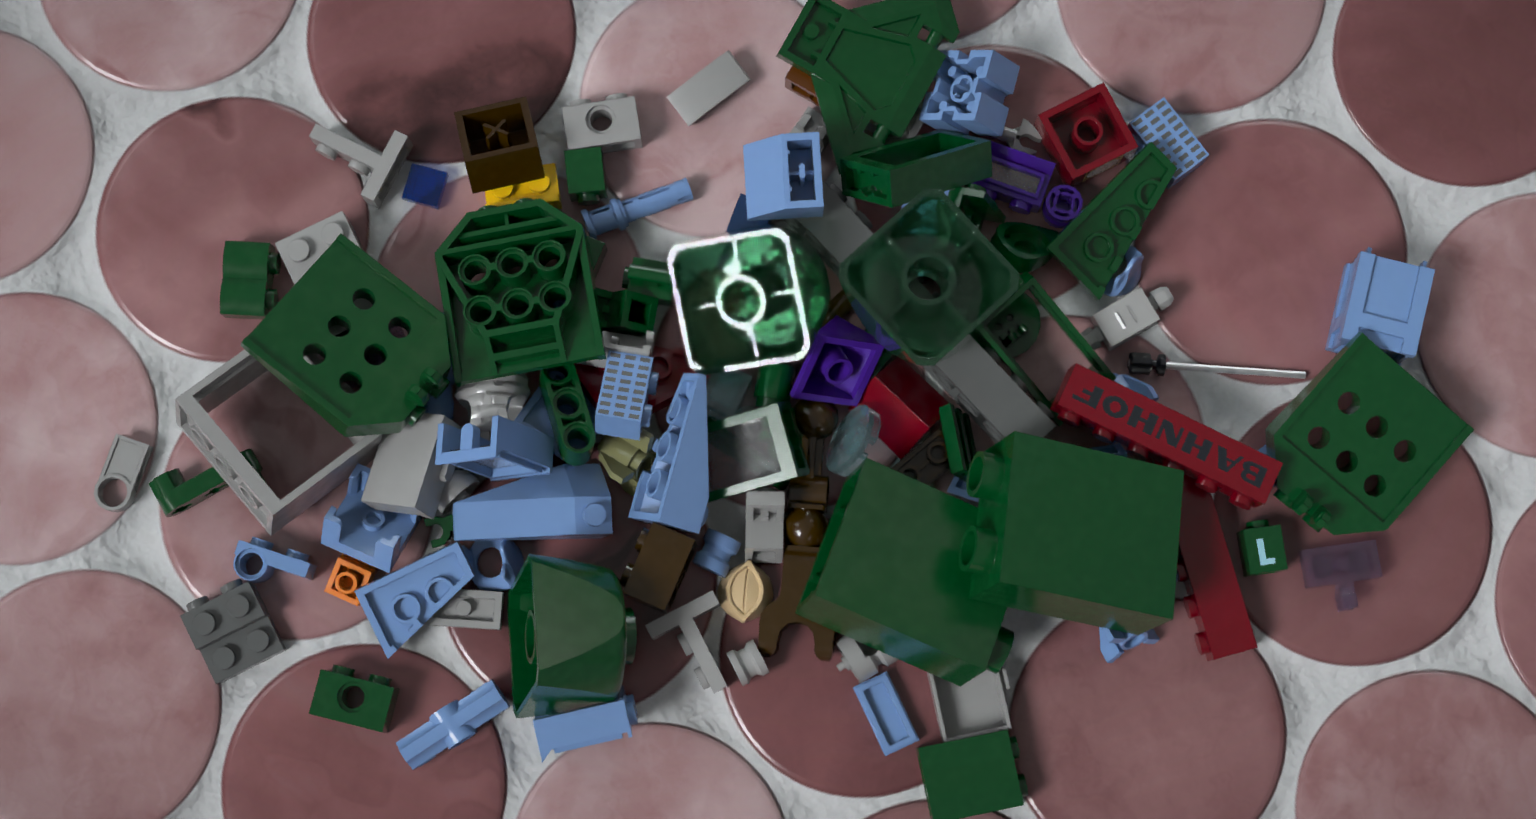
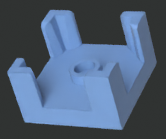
M358 463L349 477L347 495L339 508L336 509L335 506H331L324 517L321 544L390 573L421 521L422 516L375 510L362 502L361 498L371 469Z

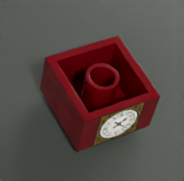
M1104 82L1038 114L1034 123V127L1039 132L1042 138L1041 141L1052 162L1056 163L1055 167L1065 185L1072 187L1132 158L1139 147Z

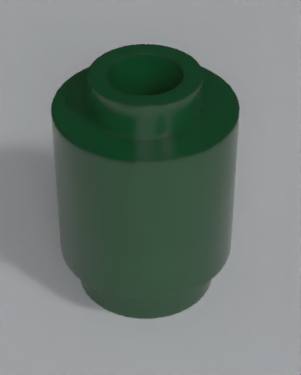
M768 356L767 361L759 362L753 395L756 398L755 407L761 408L777 402L791 400L790 392L793 388L796 368L789 366V359Z

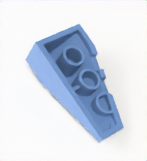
M683 373L666 414V421L669 427L660 439L656 438L652 450L656 452L655 460L650 472L642 470L628 518L651 524L655 522L667 528L699 534L701 527L705 524L708 517L707 503L709 500L706 375Z
M562 464L553 467L552 474L525 477L454 502V541L598 539L613 534L611 495L600 464H583L575 467L570 464Z

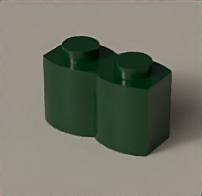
M225 241L223 279L220 291V314L225 318L263 320L277 305L278 291L273 289L274 275H279L281 256L280 253L275 252V247L271 243Z

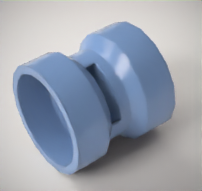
M708 528L703 538L705 544L702 550L696 552L692 563L726 578L730 570L729 561L732 556L737 555L741 543L725 534Z

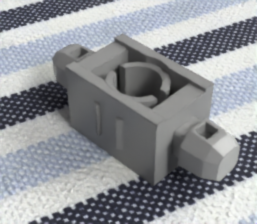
M1140 287L1092 315L1090 321L1095 328L1091 329L1089 327L1080 334L1093 350L1100 348V343L1104 342L1110 352L1158 324L1157 321L1160 318L1156 310L1162 312L1168 308L1174 301V297L1167 287H1159L1149 292V297L1145 295Z

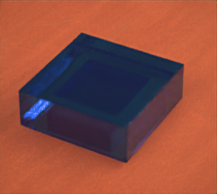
M412 163L402 199L439 210L449 177L448 173Z

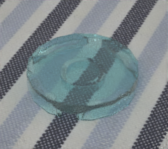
M858 405L843 418L835 430L827 449L826 466L829 471L842 477L849 476L867 458L868 454L864 451L868 443L871 445L876 443L881 427L878 412L867 405Z

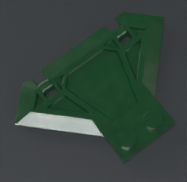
M808 0L776 57L811 77L839 175H841L840 158L884 146L890 134L899 138L902 137L946 58L945 54L937 50L943 39L953 44L960 33L950 0H884L849 10L832 0ZM921 28L930 32L925 42L917 38ZM869 122L877 126L872 137L864 133Z

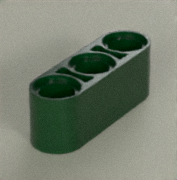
M569 364L540 370L539 387L559 454L567 464L573 466L583 465L592 456L596 435L575 365ZM560 371L566 378L554 380L549 377L548 373ZM568 404L574 407L576 412L564 414L559 411L558 407ZM578 438L583 440L587 446L582 449H576L570 446L568 441Z

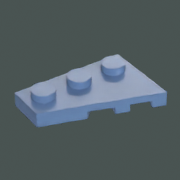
M456 541L356 589L354 592L387 659L474 577L475 572L460 542Z

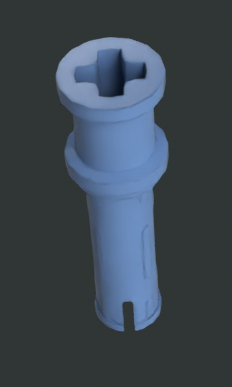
M683 178L630 199L620 201V199L613 198L605 206L591 211L583 209L580 212L589 237L597 239L598 235L617 228L623 231L629 226L630 222L669 209L678 204L692 201L694 198L687 179Z

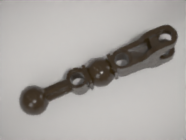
M800 399L794 406L795 420L799 435L802 437V446L810 474L790 480L788 508L791 511L783 522V537L788 545H785L781 591L778 598L768 604L760 615L758 649L763 657L775 655L779 650V642L783 631L790 625L802 624L808 626L813 632L816 657L821 661L830 662L834 656L836 632L795 614L829 524L825 515L827 513L829 497V476H822L824 439L830 436L836 429L839 416L838 409L833 403Z

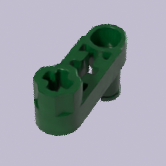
M253 450L241 451L240 453L264 480L261 474L263 468ZM213 467L188 481H185L179 468L157 476L149 483L166 517L178 515L229 487Z

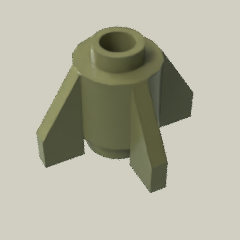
M642 429L640 441L604 435L598 444L599 461L605 467L609 477L617 481L624 491L633 497L642 470L650 472L656 457L655 452L652 450L654 435Z

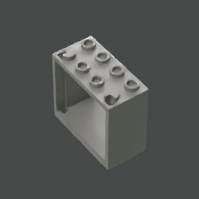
M244 349L175 399L176 423L270 536H272L347 480L358 463L365 466L375 458L382 434L348 437L354 446L280 500L208 415L217 406L268 371L267 368ZM309 353L304 356V359L313 365L324 361L321 355L317 356L315 353ZM340 384L343 391L355 393L348 384Z

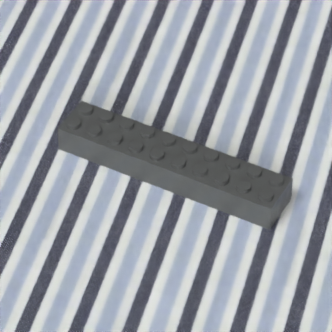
M822 179L823 217L783 220L845 285L850 286L858 294L862 304L995 444L1014 431L1046 438L1056 426L1051 421L1054 415L1041 401L1035 404L1025 393L1028 391L1025 383L1014 373L1009 376L999 366L1002 363L1000 357L990 347L986 346L983 349L973 339L976 333L971 326L963 319L957 322L947 311L950 309L947 301L936 291L931 294L922 285L924 282L922 275L912 265L909 264L905 267L896 256L899 253L894 245L885 237L879 240L870 230L873 227L870 220L859 210L854 213L845 204L848 199L845 195H842V191L833 183L828 186Z

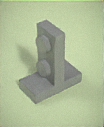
M315 124L309 135L317 146L315 151L333 161L338 156L349 162L348 167L363 176L367 177L370 172L372 173L360 195L366 203L380 209L413 147L409 137L396 130L393 132L382 155L318 124Z
M712 590L645 626L653 640L680 627L683 633L677 635V638L686 656L694 653L700 667L694 669V672L702 688L705 690L711 687L715 694L728 686L694 619L720 607Z

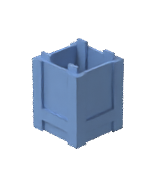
M1368 247L1365 252L1361 251L1358 253L1353 263L1344 265L1325 350L1339 353L1358 332H1362L1401 366L1402 361L1416 356L1435 269L1426 267V261L1420 263V266L1376 256V254L1371 253L1372 248Z

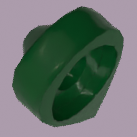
M1005 222L997 227L996 232L991 237L989 242L990 250L994 258L1008 273L1032 272L1044 266L1053 257L1045 247L1060 232L1023 222Z

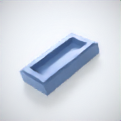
M887 671L853 687L885 756L919 741V737Z

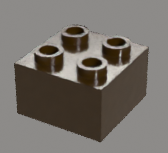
M526 96L454 112L464 162L473 194L545 178Z
M655 522L652 523L650 530L643 528L635 545V549L639 552L634 565L631 563L627 564L620 579V584L624 587L623 594L629 599L668 614L698 547L696 540Z

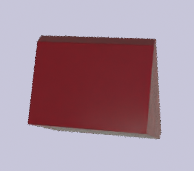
M898 356L869 382L857 407L849 406L848 410L902 460L941 420L939 407L949 404V402Z

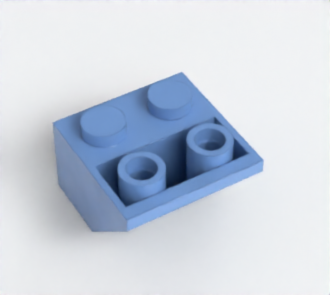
M819 132L779 134L743 145L747 221L823 217L824 201Z

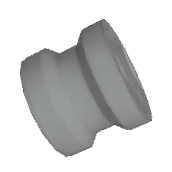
M753 639L746 642L743 649L739 651L731 650L726 653L742 686L749 684L751 678L756 675L764 676L770 673Z

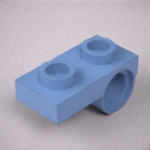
M253 536L250 543L242 540L238 541L234 552L233 565L236 574L240 578L253 583H263L271 578L276 568L313 580L317 566L307 562L309 555L289 548L286 555L272 551L274 543ZM259 555L263 562L262 568L257 574L250 575L246 569L247 561L252 556Z

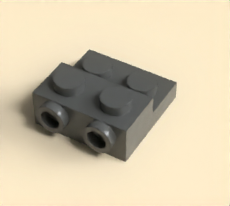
M241 579L231 581L220 588L222 595L210 601L207 596L195 599L186 605L188 612L180 615L196 650H200L216 684H221L287 650L255 583L248 581L243 584Z

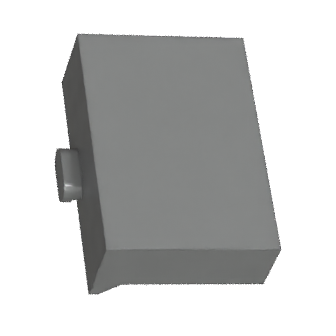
M424 413L413 427L407 424L400 433L382 434L361 501L375 510L419 515L434 519L445 482L451 481L455 466L451 464L435 465L438 424L445 423L461 430L462 427L445 415Z
M1002 667L996 674L986 670L961 687L927 672L942 743L1011 728L1003 692L1010 689L1005 667Z

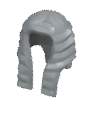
M526 373L469 383L461 387H457L456 383H454L456 388L454 397L466 408L469 423L478 426L481 431L480 437L490 440L492 416L499 415L514 421L531 392L528 387L529 379Z

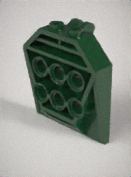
M523 198L517 200L514 204L498 207L487 205L479 208L477 211L467 212L435 252L450 354L457 387L465 386V384L579 362L606 359L589 241L583 225L541 198L535 200ZM550 260H559L555 266L545 267L546 263ZM516 266L522 267L518 273L508 274L512 268ZM485 273L481 280L471 281L475 275ZM566 300L561 307L551 308L552 303L555 301ZM528 307L524 314L513 315L518 308ZM491 314L488 320L476 322L481 315Z
M341 233L257 327L241 342V347L345 437L400 433L407 424L413 427L426 412L424 406L430 397L439 398L450 384V381L447 379L451 362L445 315ZM363 298L369 300L373 306L364 310L356 307L353 302L356 299ZM336 325L343 326L347 329L348 334L343 337H336L329 332V329ZM400 326L408 332V335L398 338L393 336L389 329ZM309 353H318L324 358V361L313 365L308 363L304 356ZM372 353L378 354L384 359V362L380 365H371L365 360V356ZM345 381H353L357 383L360 390L355 393H347L341 389L340 384Z
M1358 332L1265 429L1267 455L1283 463L1274 483L1277 491L1273 495L1299 516L1304 514L1301 519L1318 533L1322 528L1333 535L1384 531L1392 525L1474 429L1368 339L1366 335ZM1350 392L1352 403L1347 409L1340 410L1338 399L1343 393ZM1378 416L1380 420L1379 428L1374 433L1368 434L1366 431L1368 420ZM1315 427H1321L1322 437L1320 441L1316 444H1309V432ZM1406 440L1408 445L1407 451L1403 456L1396 458L1394 455L1396 444ZM1343 451H1349L1350 461L1345 467L1337 468V456ZM1371 475H1377L1378 482L1376 487L1372 491L1365 492V480Z

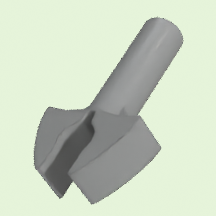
M1024 118L1021 126L1013 129L1004 126L1002 136H991L1006 142L1010 148L1033 156L1036 155L1037 151L1023 147L1018 139L1027 137L1038 143L1042 140L1036 128Z

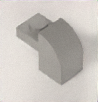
M767 487L746 492L745 562L751 560L752 563H782L785 492Z

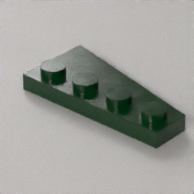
M1152 142L1147 143L1045 247L1096 301L1101 299L1111 277L1116 273L1124 260L1123 257L1131 243L1137 238L1144 221L1150 211L1154 209L1177 170V167Z

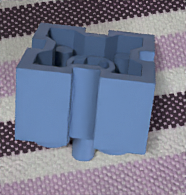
M939 50L946 55V58L933 79L936 81L933 92H926L919 120L936 130L942 129L964 135H969V131H972L979 136H1002L1009 108L1003 105L1004 99L1014 92L1020 66L995 50H971L969 56L960 50Z

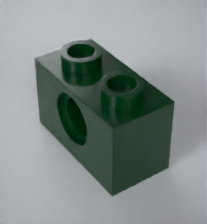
M334 664L332 671L320 670L309 714L383 733L389 732L400 691L399 688L390 686L392 679L374 674H369L368 681L355 678L354 669ZM354 687H360L365 696L364 702L358 708H352L347 702V694Z

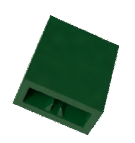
M1008 729L916 748L931 819H961L1024 805L1023 797L1028 796L1027 783L1023 773L1017 774L1014 759L1020 758V752L1016 736L1009 737Z

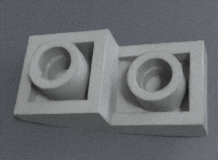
M728 50L673 91L667 98L686 124L691 126L751 79Z

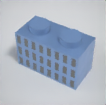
M1164 97L1128 124V128L1139 146L1135 154L1147 143L1152 142L1177 167L1167 185L1168 189L1201 166L1209 156V153Z
M612 350L608 351L595 413V434L640 441L642 427H650L653 405L647 404L649 394L656 395L659 373L653 372L654 357Z

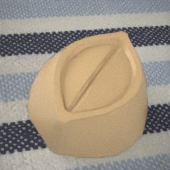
M747 560L730 569L726 578H721L717 589L721 608L741 623H746L760 617L763 610L772 602L774 596L770 578L762 569L753 564L751 560Z

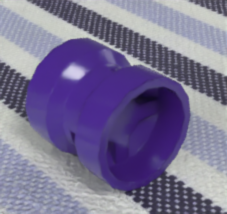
M1070 185L1054 187L1048 193L1042 206L1044 220L1055 228H1065L1082 209L1083 199L1080 192Z

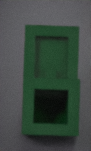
M596 287L602 331L631 336H646L647 330H654L659 298L630 290L611 292Z

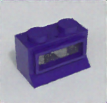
M991 141L992 177L971 184L982 186L987 190L986 192L992 200L995 201L997 199L1008 203L1009 208L1015 212L1029 215L1030 211L1038 213L1056 163Z

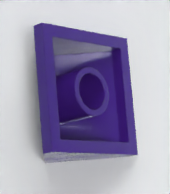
M836 315L817 332L790 392L791 397L857 407L885 347L884 342Z

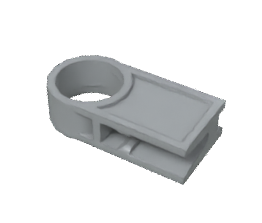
M119 434L115 435L94 489V497L100 507L111 512H122L133 504L154 447ZM112 480H122L127 487V496L120 505L110 507L103 499V489Z

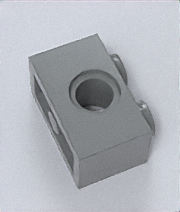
M617 93L607 96L605 101L591 103L590 99H578L569 103L570 106L562 107L568 150L601 146L602 153L605 154L643 148L635 96L627 97L625 93ZM600 117H606L612 121L611 126L604 131L595 130L592 125Z

